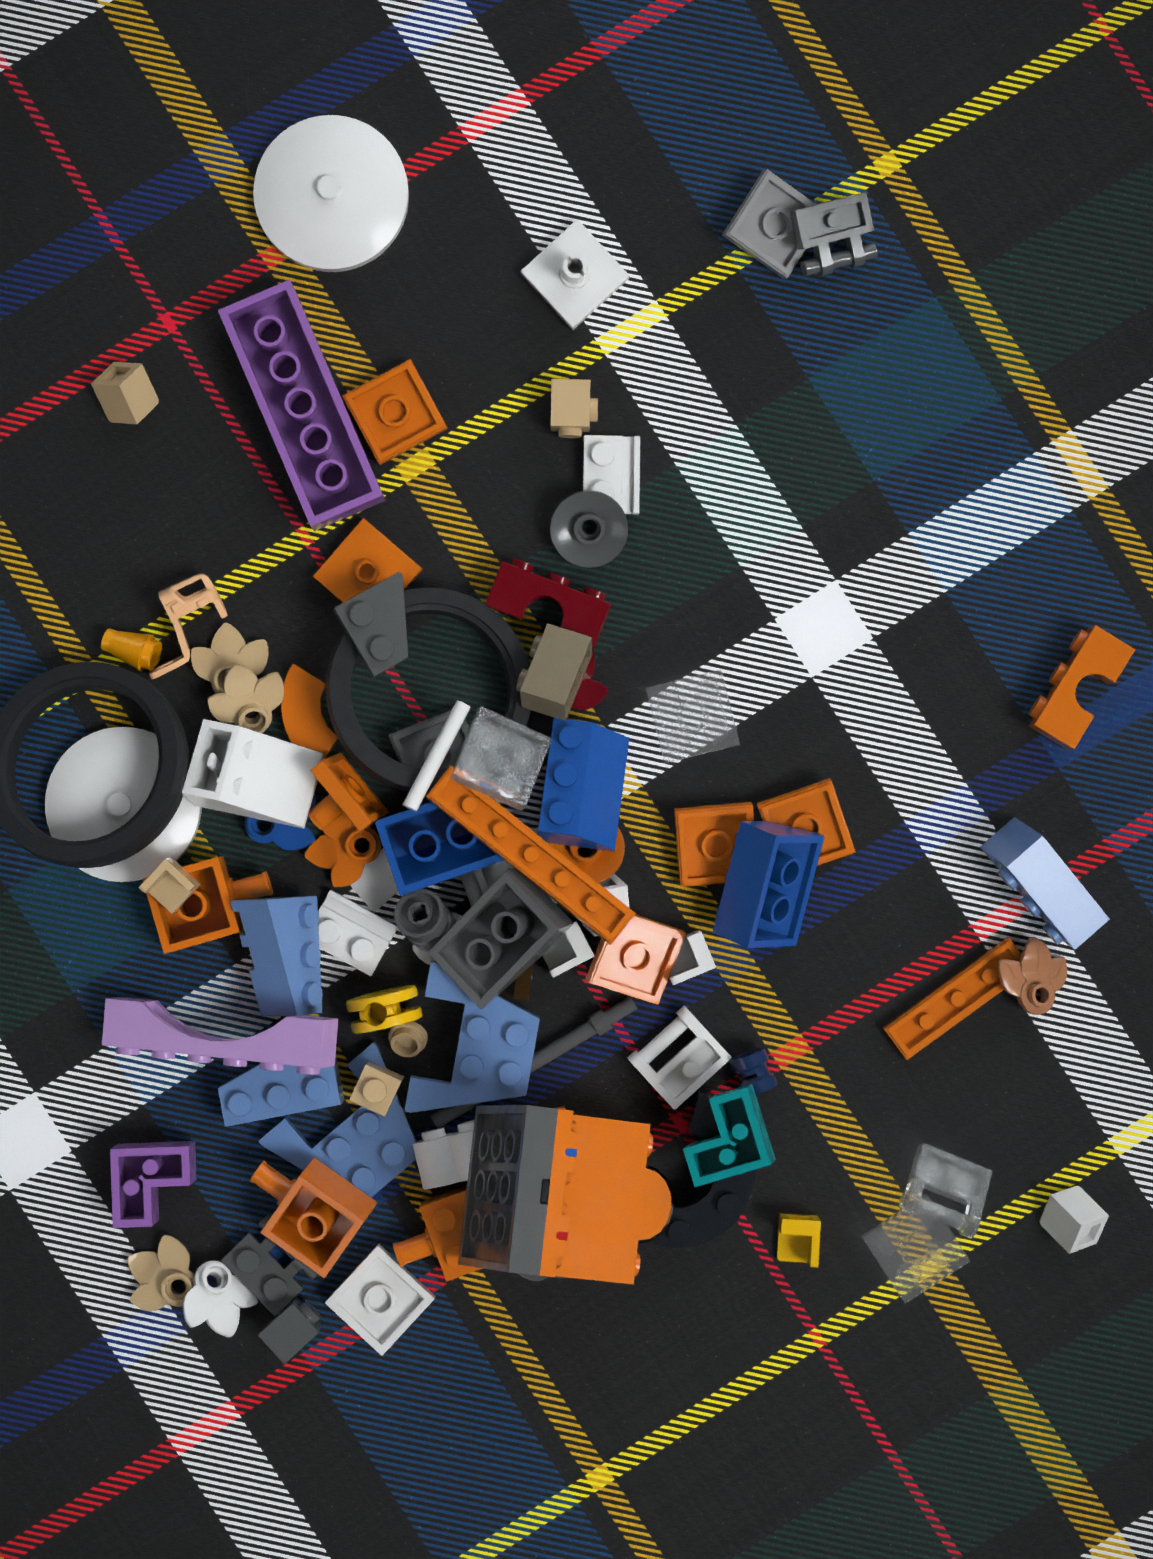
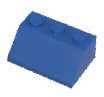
M553 719L538 835L552 844L615 852L629 737L592 722Z
M487 783L478 786L491 797ZM432 802L419 806L417 812L409 809L375 821L400 896L504 861Z
M741 821L735 837V846L730 866L725 877L726 882L722 898L716 912L713 933L745 948L796 946L825 836L820 833L767 821Z

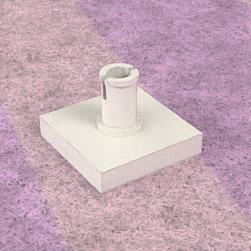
M578 219L521 270V275L572 330L580 325L630 279V275Z

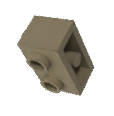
M547 623L543 635H536L530 651V657L533 660L529 670L522 669L517 681L516 691L520 692L523 708L566 721L592 657V637Z

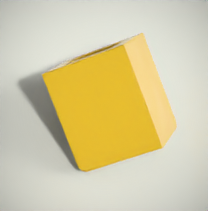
M779 1213L777 1259L779 1261L808 1263L810 1267L818 1268L821 1220L818 1216Z

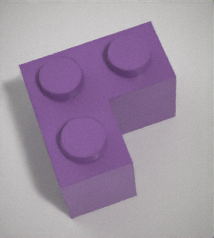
M195 1141L117 1144L110 1149L113 1228L152 1227L159 1221L158 1187L190 1186L197 1180Z

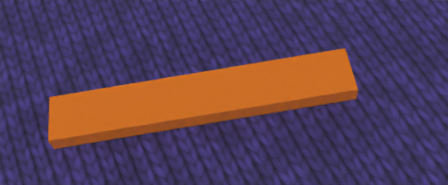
M453 766L447 769L427 794L426 798L609 945L616 940L636 914Z

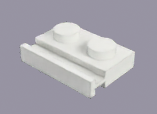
M584 435L583 491L593 490L609 495L619 503L625 514L639 515L640 436Z
M331 889L318 911L319 948L365 974L372 976L398 927Z

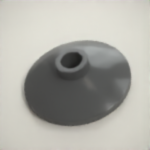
M593 490L580 491L565 498L556 508L551 520V538L558 553L568 562L580 567H598L609 563L622 551L628 536V522L622 507L609 495ZM593 520L597 524L596 530L586 532L582 528L583 522Z

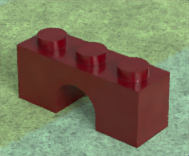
M515 558L512 559L511 564L502 561L485 605L494 611L523 621L527 608L534 601L539 599L553 600L561 607L563 612V621L560 627L592 637V649L594 650L611 608V604L605 602L606 594L589 587H585L583 592L568 587L570 580L550 572L547 578L532 573L534 566Z

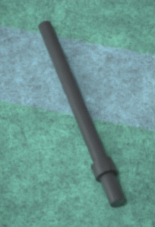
M631 996L605 1011L602 1008L588 1016L589 1021L535 1052L530 1074L597 1033L599 1036H602L612 1030V1024L638 1009ZM482 1102L442 1108L432 1114L431 1118L436 1127L441 1128Z

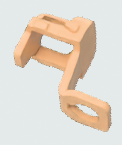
M206 574L194 575L158 592L159 598L173 623L183 655L149 671L151 680L180 667L190 659V648L179 618L211 602L214 603L222 619L228 616L219 593ZM199 579H202L205 588L189 596H183L177 591Z

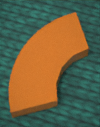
M292 664L284 681V696L281 702V712L286 733L291 743L323 753L325 755L324 759H326L338 740L337 735L328 727L322 714V696L326 683Z

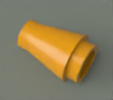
M109 628L103 635L101 650L111 653L140 672L145 669L152 671L159 662L162 653V643L155 640L154 635L116 631Z

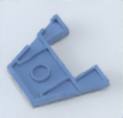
M431 961L425 997L465 1004L451 1082L411 1075L404 1112L411 1113L526 1096L540 1017L500 995L480 1010L436 961Z
M375 1041L347 1064L358 1079L368 1061L386 1068L379 1046ZM397 1093L385 1117L361 1106L314 1147L307 1142L287 1117L258 1141L263 1147L303 1171L315 1157L371 1198L416 1160L412 1144L416 1143L417 1140Z

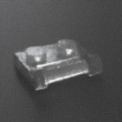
M922 1143L917 1146L907 1187L901 1197L899 1208L909 1214L917 1212L957 1228L959 1234L972 1238L980 1224L992 1171ZM923 1188L966 1205L965 1214L922 1198Z

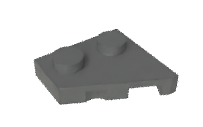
M400 571L334 608L335 615L372 678L377 677L408 658L403 576Z

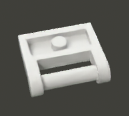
M685 1005L676 1012L678 1017L639 1052L635 1050L627 1057L674 1110L732 1058ZM689 1028L696 1036L656 1072L649 1063Z

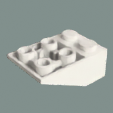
M203 719L182 794L194 806L304 829L318 781L310 770L324 760L325 755L247 728Z

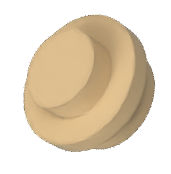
M412 1021L391 1027L388 1038L391 1048L396 1054L402 1057H414L425 1048L428 1035L420 1024Z

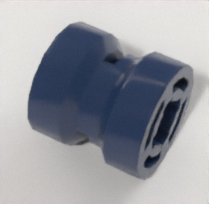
M765 1047L743 1053L729 1060L732 1071L738 1074L740 1079L738 1088L752 1084L755 1094H759L778 1085L774 1073L770 1072L767 1067L769 1058Z

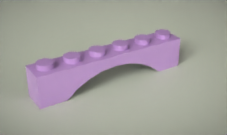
M129 997L105 998L102 1045L116 1047V1054L139 1055L140 1049L151 1050L152 1058L175 1059V1053L188 1054L187 1061L211 1063V1057L224 1058L223 1065L246 1067L247 1061L260 1062V1069L282 1071L284 1070V1065L297 1066L296 1073L318 1075L321 1068L335 1066L338 1018L308 1015L288 1016L273 1027L254 1036L242 1039H225L204 1034L187 1026L170 1014L158 1000Z

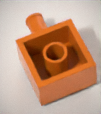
M219 856L182 867L201 885L174 914H171L150 893H146L163 953L167 954L244 931L240 913L233 912L230 901L273 895V889L267 871L233 881L229 876L224 856Z
M315 1157L297 1180L294 1178L291 1181L267 1164L265 1160L249 1180L278 1200L276 1203L279 1205L260 1233L323 1278L329 1273L378 1203Z
M467 1185L421 1202L419 1208L426 1225L425 1233L393 1243V1249L400 1267L433 1255L439 1260L446 1282L482 1269L458 1265Z

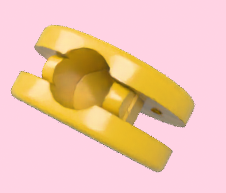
M406 985L389 988L347 1000L346 1007L348 1012L360 1011V1019L350 1023L352 1032L355 1034L373 1032L420 1019L423 1016L421 1006L401 1008L400 1002L418 996L416 986Z

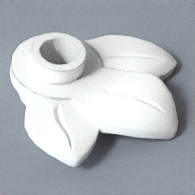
M207 1261L199 1266L195 1272L194 1287L184 1297L183 1314L190 1328L206 1321L208 1326L216 1333L225 1337H232L239 1324L240 1308L252 1307L258 1303V1300L235 1275L231 1274V1271L223 1263ZM208 1275L216 1278L217 1287H211L207 1283Z

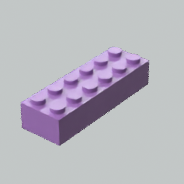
M287 280L219 309L220 317L310 527L314 531L386 501L292 282Z

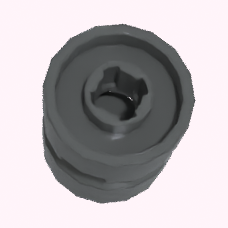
M420 889L403 895L397 902L394 911L395 923L398 929L413 945L426 952H429L456 924V919L451 910L436 894L426 889Z

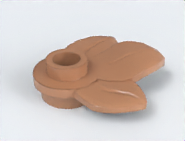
M1030 937L1024 947L1020 962L1009 959L998 960V974L1004 990L1008 994L1016 996L1019 1005L1026 1012L1033 1015H1041L1052 1008L1055 1001V992L1064 985L1067 978V964L1065 957L1051 958L1047 945L1036 937ZM1037 989H1039L1040 991L1039 1002L1036 1000L1035 997Z

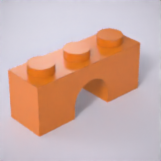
M1097 625L1089 627L1087 631L1080 629L1069 646V649L1074 651L1066 664L1062 662L1058 664L1049 679V682L1053 684L1046 698L1042 695L1037 698L1028 714L1033 717L1028 725L1030 728L1066 750L1075 749L1095 717L1084 710L1076 700L1075 692L1079 681L1085 676H1093L1108 685L1115 683L1136 650Z

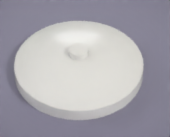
M323 115L297 122L280 133L272 141L257 167L253 197L260 225L268 239L279 252L296 264L312 270L341 272L356 269L373 261L393 243L406 218L409 188L405 169L397 151L380 132L354 118L340 115Z
M112 727L93 732L73 744L55 765L47 784L45 815L51 836L66 841L91 840L107 835L127 823L148 798L156 779L159 762L156 734L133 727ZM183 795L182 801L167 827L140 852L115 864L79 869L99 879L114 882H131L149 877L164 859L173 858L177 862L187 851L197 833L202 807L194 806Z

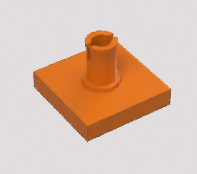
M341 752L322 760L310 770L329 793L315 807L311 808L308 813L310 820L320 830L327 828V825L342 813H345L361 832L389 813L387 808Z

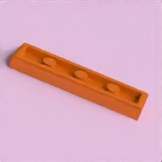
M1006 937L883 1027L884 1031L906 1060L910 1059L1003 991L1004 988L1001 985L998 974V960L1009 959L1020 962L1022 954L1010 937Z

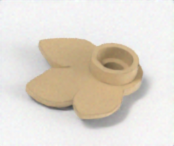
M227 622L215 633L211 648L195 647L191 650V662L194 671L199 677L211 682L216 694L225 693L224 678L227 671L233 665L245 666L258 676L264 671L269 656L266 640L259 639L246 644L240 632Z
M233 665L227 671L224 678L225 693H218L208 697V706L212 715L220 722L234 723L236 726L263 733L272 721L271 711L283 701L284 685L282 678L278 672H272L258 679L256 674L249 668L242 665ZM249 712H259L254 718H247L245 716Z
M164 1235L159 1243L158 1253L155 1251H141L131 1254L127 1259L132 1275L140 1284L130 1298L131 1303L145 1311H157L167 1304L175 1307L183 1306L185 1295L194 1287V1273L189 1270L190 1254L178 1239L170 1235ZM174 1280H182L186 1285V1290L182 1293L176 1292L172 1286Z

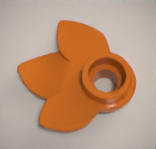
M342 813L327 825V828L322 830L325 835L316 839L309 846L304 856L318 867L332 869L331 881L333 886L344 887L352 885L361 878L365 864L373 862L379 856L382 844L378 833L374 829L368 827L360 832L347 815ZM359 838H366L369 841V849L364 853L357 851L355 843Z

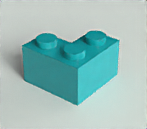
M745 1085L715 1094L709 1098L720 1135L690 1143L683 1148L694 1187L771 1165L776 1158L753 1085Z

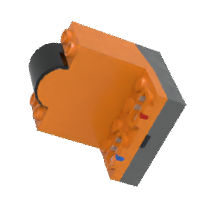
M531 1105L476 1106L458 1265L508 1273L546 1277L558 1276L634 1285V1276H637L640 1269V1255L637 1252L638 1244L649 1243L660 1236L669 1224L673 1211V1192L667 1178L657 1168L646 1165L647 1157L650 1156L653 1148V1136L650 1133L651 1124L573 1115L574 1111Z

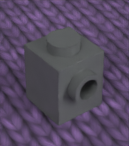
M296 1297L261 1329L258 1336L285 1364L320 1332L323 1326L319 1322L321 1315L309 1301L306 1300L302 1303Z

